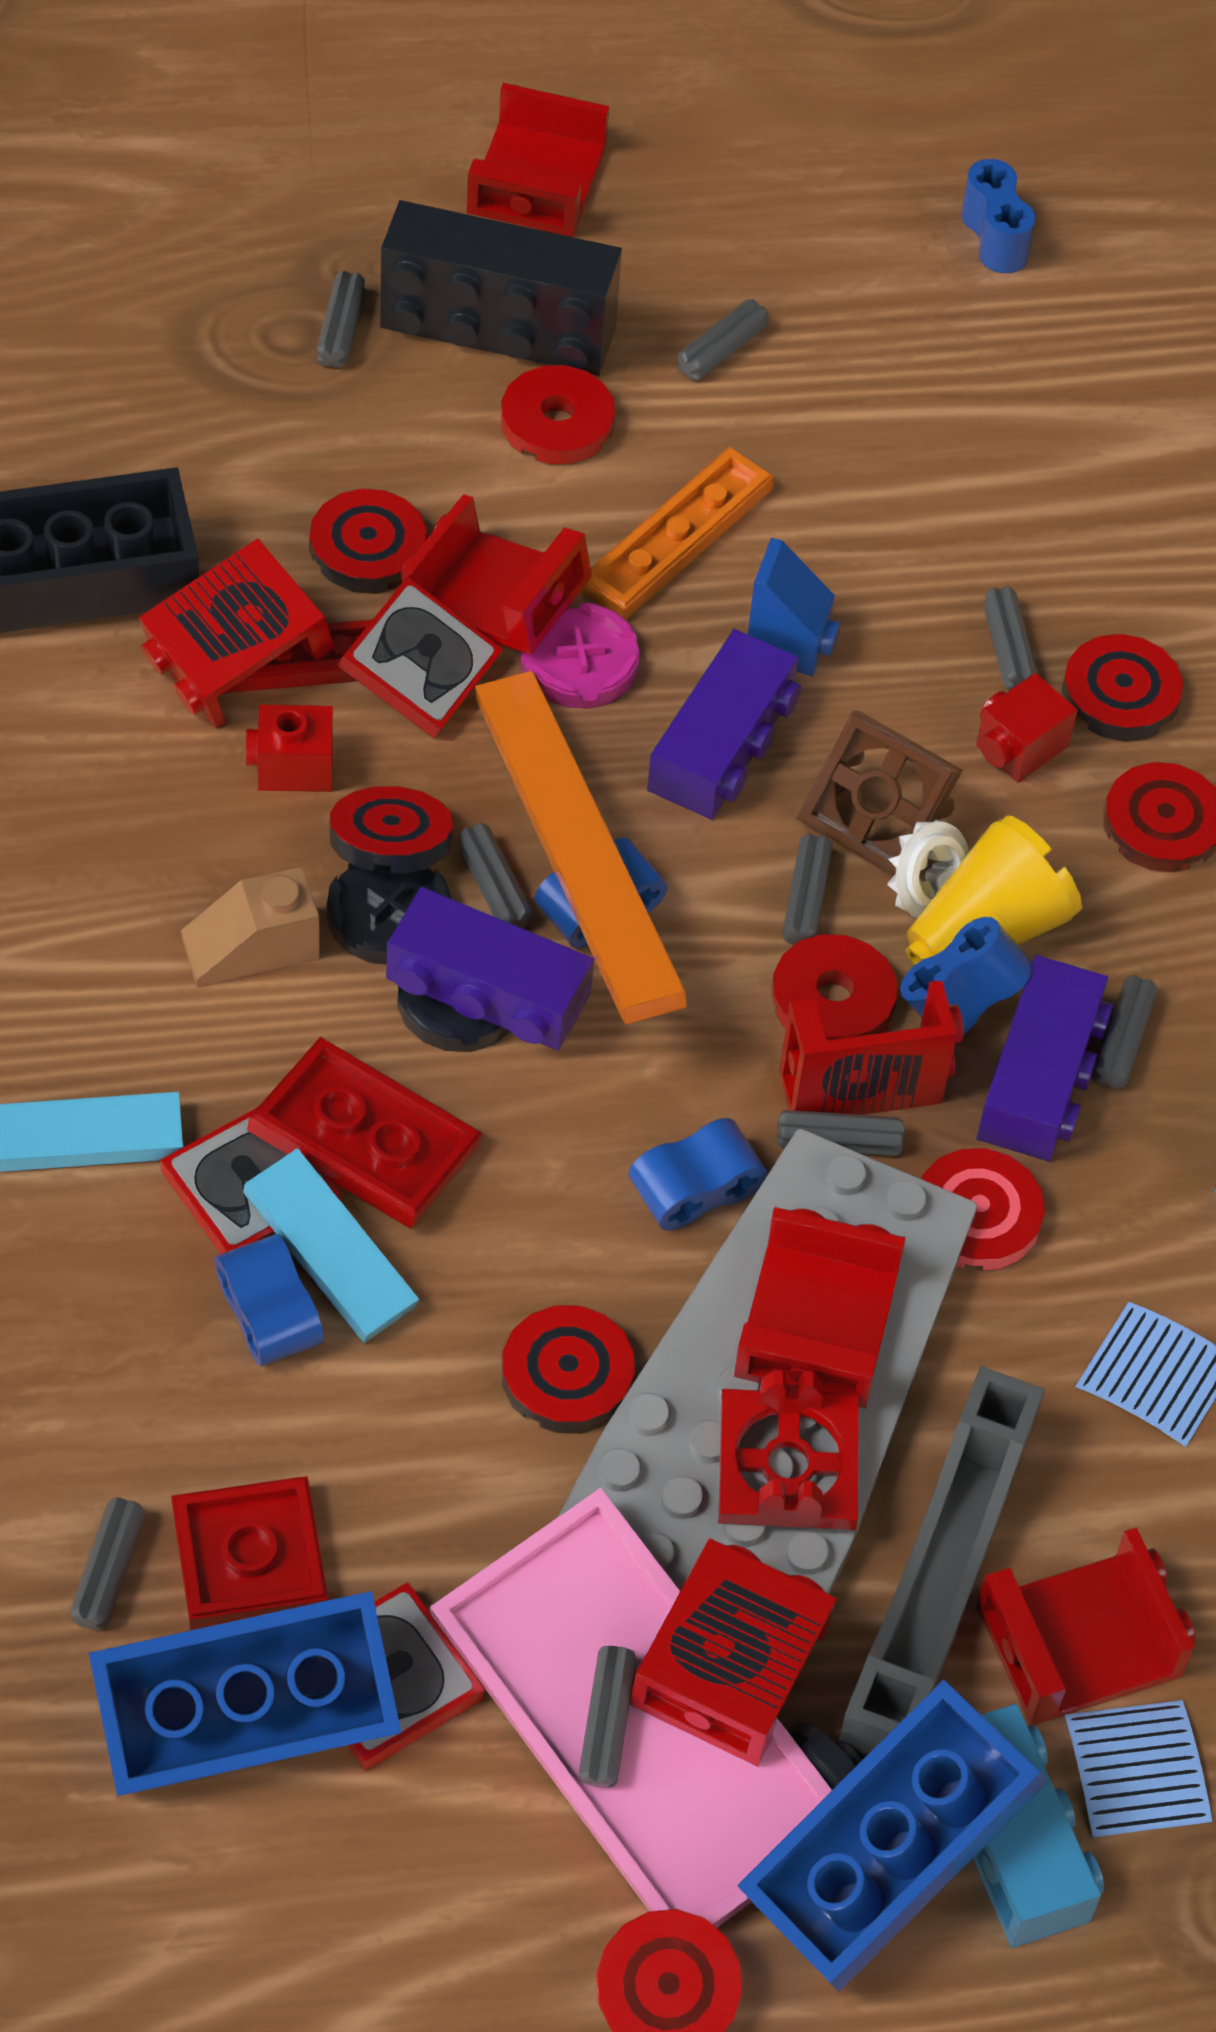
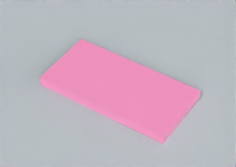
M599 1488L430 1606L431 1615L648 1911L679 1909L703 1917L717 1928L752 1902L737 1885L832 1789L778 1719H776L770 1744L757 1767L629 1705L616 1785L611 1788H600L584 1784L580 1781L579 1767L599 1649L602 1646L610 1645L625 1647L635 1652L634 1685L636 1672L680 1593V1590L602 1488ZM668 1937L676 1949L681 1952H685L694 1945L686 1940Z

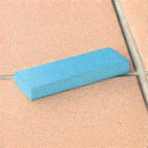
M179 1092L0 1104V1172L159 1161L183 1148Z
M298 1148L245 1183L243 1193L274 1232L283 1238L290 1252L364 1344L417 1307L419 1298Z

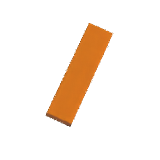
M729 446L591 567L592 577L580 592L599 606L615 611L624 620H627L773 490L774 476Z

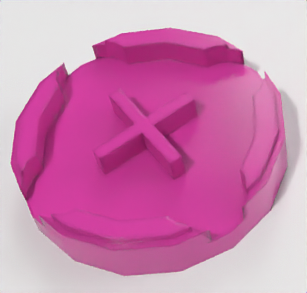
M579 603V608L566 609L532 655L524 652L521 653V669L523 673L533 671L546 700L563 707L591 709L610 704L628 692L638 675L640 650L637 645V636L632 626L615 611L597 604Z

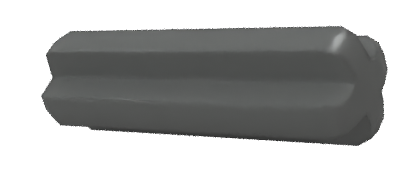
M344 270L335 276L317 346V360L324 367L332 365L339 369L347 364L365 293V279L358 272L350 274Z
M747 299L678 352L679 362H677L676 366L680 373L686 374L693 381L702 378L766 327V317L768 316L766 308L759 306L754 299Z
M1008 586L1001 589L993 587L986 592V600L983 606L1004 686L1010 691L1032 674H1037L1016 592Z
M479 823L472 828L466 827L459 833V849L493 916L522 929L527 928L531 924L532 909L490 827L483 823Z
M810 833L800 839L782 934L785 941L789 944H796L800 940L817 935L833 847L831 840L826 836L817 837Z
M1132 975L1124 981L1094 1073L1095 1080L1100 1085H1109L1114 1089H1121L1127 1085L1157 992V987L1152 980L1141 979L1137 975Z
M796 1110L781 1111L778 1117L777 1141L778 1145L782 1148L787 1146L798 1129L808 1131L857 1153L896 1156L901 1153L903 1148L904 1124L903 1120L898 1117Z
M116 1497L107 1503L71 1606L72 1621L80 1627H88L89 1629L99 1631L108 1626L144 1521L143 1507L135 1501H127L126 1499Z
M602 1646L598 1651L579 1767L580 1781L594 1787L611 1788L618 1781L636 1667L635 1652L625 1647Z

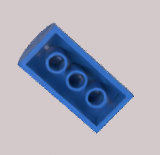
M372 1591L89 1653L117 1796L401 1733Z
M943 1679L737 1886L840 1993L1048 1782L1028 1759Z

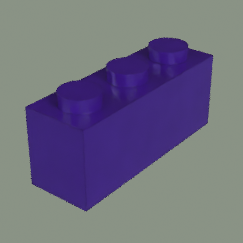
M733 629L652 751L647 791L713 820L725 800L734 802L743 788L748 772L746 767L752 757L758 760L762 759L772 741L775 731L774 723L780 715L785 718L789 717L799 699L801 684L795 682L799 657Z
M420 887L387 942L386 979L395 982L401 989L410 994L426 995L450 1005L467 1018L483 1019L505 1028L522 1041L531 1044L540 1043L559 1051L591 995L595 959Z
M1035 954L1032 962L1031 976L1024 986L984 1105L976 1140L1048 1162L1051 1161L1058 1138L1070 1142L1081 1107L1080 1104L1070 1102L1074 1087L1087 1090L1097 1058V1054L1086 1051L1090 1037L1103 1040L1113 1008V1004L1102 1001L1108 976Z

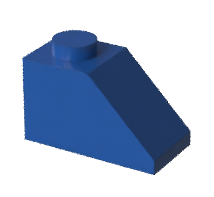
M771 537L755 578L748 635L799 657L796 672L813 677L821 654L831 657L837 642L841 622L831 619L835 595L782 540Z

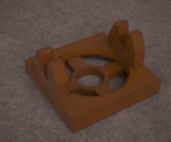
M852 711L796 819L894 876L896 874V867L889 859L899 856L902 851L899 836L913 834L916 822L940 821L942 818H947L952 814L954 799L950 798L949 795L963 770L861 711ZM867 749H889L879 770L861 774L850 768L862 762L865 757L864 751ZM907 760L914 765L922 781V809L902 798V789L897 778ZM872 777L885 779L892 789L893 797L891 804L880 813L872 812L866 808L861 797L863 785ZM845 789L852 791V802L857 810L849 827L845 824L837 808L836 796L840 795ZM891 815L912 826L907 832L892 840L873 841L866 838L876 819H884Z

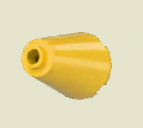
M1007 815L1003 819L1000 818L998 821L993 822L908 929L907 938L910 945L905 951L911 963L915 965L923 959L935 956L943 951L966 924L981 917H993L1019 946L1071 921L1082 909L1081 895L1066 867L1064 866L1055 873L1044 858L1052 850L1044 839L1026 823L1014 816Z

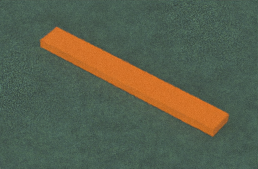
M533 671L476 685L477 704L624 1024L686 1008V994Z

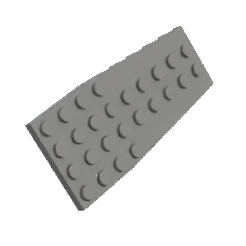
M803 1129L796 1130L606 1425L559 1516L599 1488H602L680 1591L705 1544L711 1538L726 1546L738 1545L753 1552L762 1563L789 1576L802 1575L818 1583L825 1593L830 1595L851 1551L876 1484L881 1464L898 1425L900 1413L908 1392L911 1390L922 1354L939 1315L944 1295L950 1279L952 1280L962 1247L975 1217L976 1203ZM774 1207L790 1211L794 1209H809L821 1214L825 1219L854 1226L873 1224L886 1229L890 1234L906 1237L866 1408L859 1407L858 1524L856 1530L718 1524L722 1389L760 1390L761 1383L734 1377L743 1325L747 1323L768 1245ZM769 1415L754 1423L741 1438L739 1448L764 1449L769 1441L778 1437V1416ZM800 1417L799 1437L809 1443L813 1451L839 1453L837 1443L825 1427L810 1417ZM790 1447L777 1449L768 1459L769 1466L773 1472L784 1478L798 1477L808 1468L805 1456L797 1449ZM740 1471L750 1488L758 1493L760 1488L768 1483L762 1472ZM813 1475L810 1481H813L822 1490V1494H824L836 1481L837 1476Z

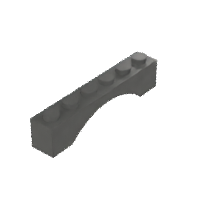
M982 1366L979 1368L909 1560L880 1631L868 1654L844 1716L839 1741L841 1740L849 1744L861 1760L937 1686L1033 1431L1045 1391L1043 1388Z

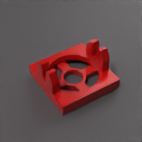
M779 1369L773 1370L761 1379L760 1390L722 1389L718 1524L856 1530L858 1524L859 1395L824 1394L823 1381L814 1371H804L799 1377L798 1385L788 1386L784 1370ZM769 1415L778 1416V1437L769 1441L764 1449L739 1448L741 1438L754 1423ZM800 1417H810L825 1427L837 1443L839 1453L813 1451L809 1443L799 1437ZM790 1447L797 1449L807 1459L808 1468L803 1474L795 1478L780 1477L769 1466L768 1459L770 1455L779 1448ZM740 1471L762 1472L768 1483L762 1486L758 1493L750 1488ZM813 1475L837 1476L836 1481L824 1494H822V1490L813 1481H810Z

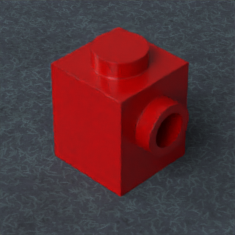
M1034 673L1007 693L1004 690L995 693L984 704L980 712L981 723L976 746L991 765L1003 769L1019 783L1069 747L1078 709L1038 674Z
M259 704L258 729H246V766L258 767V791L332 792L333 706Z

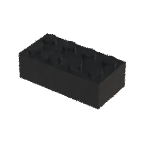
M399 200L381 247L380 328L452 343L457 346L507 355L516 359H525L548 365H567L600 376L616 328L622 248Z
M178 467L0 491V633L147 612L199 577V558Z

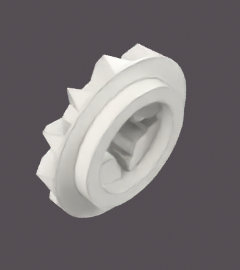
M938 820L934 822H916L913 834L899 836L902 849L900 855L889 859L896 867V874L887 885L898 893L895 906L909 912L911 917H919L969 853L967 842L962 833L955 826ZM927 858L939 861L932 864V868L926 871V880L919 878L920 871L927 867Z

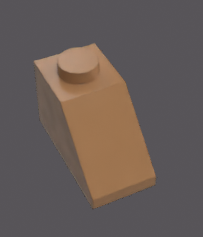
M302 866L240 880L181 930V939L197 988L319 960V915Z

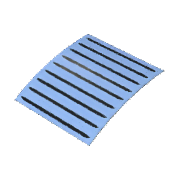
M1128 1302L1075 1387L1138 1416L1186 1447L1216 1398V1345L1160 1314Z
M1183 1700L1064 1715L1080 1773L1092 1837L1213 1822L1200 1758Z

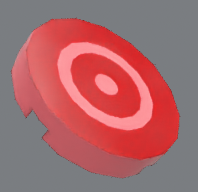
M987 1148L959 1149L938 1158L922 1174V1180L967 1198L977 1205L973 1223L969 1228L960 1253L958 1267L964 1268L965 1264L971 1266H982L981 1271L999 1270L1020 1261L1036 1244L1045 1214L1042 1189L1030 1170L1010 1155Z

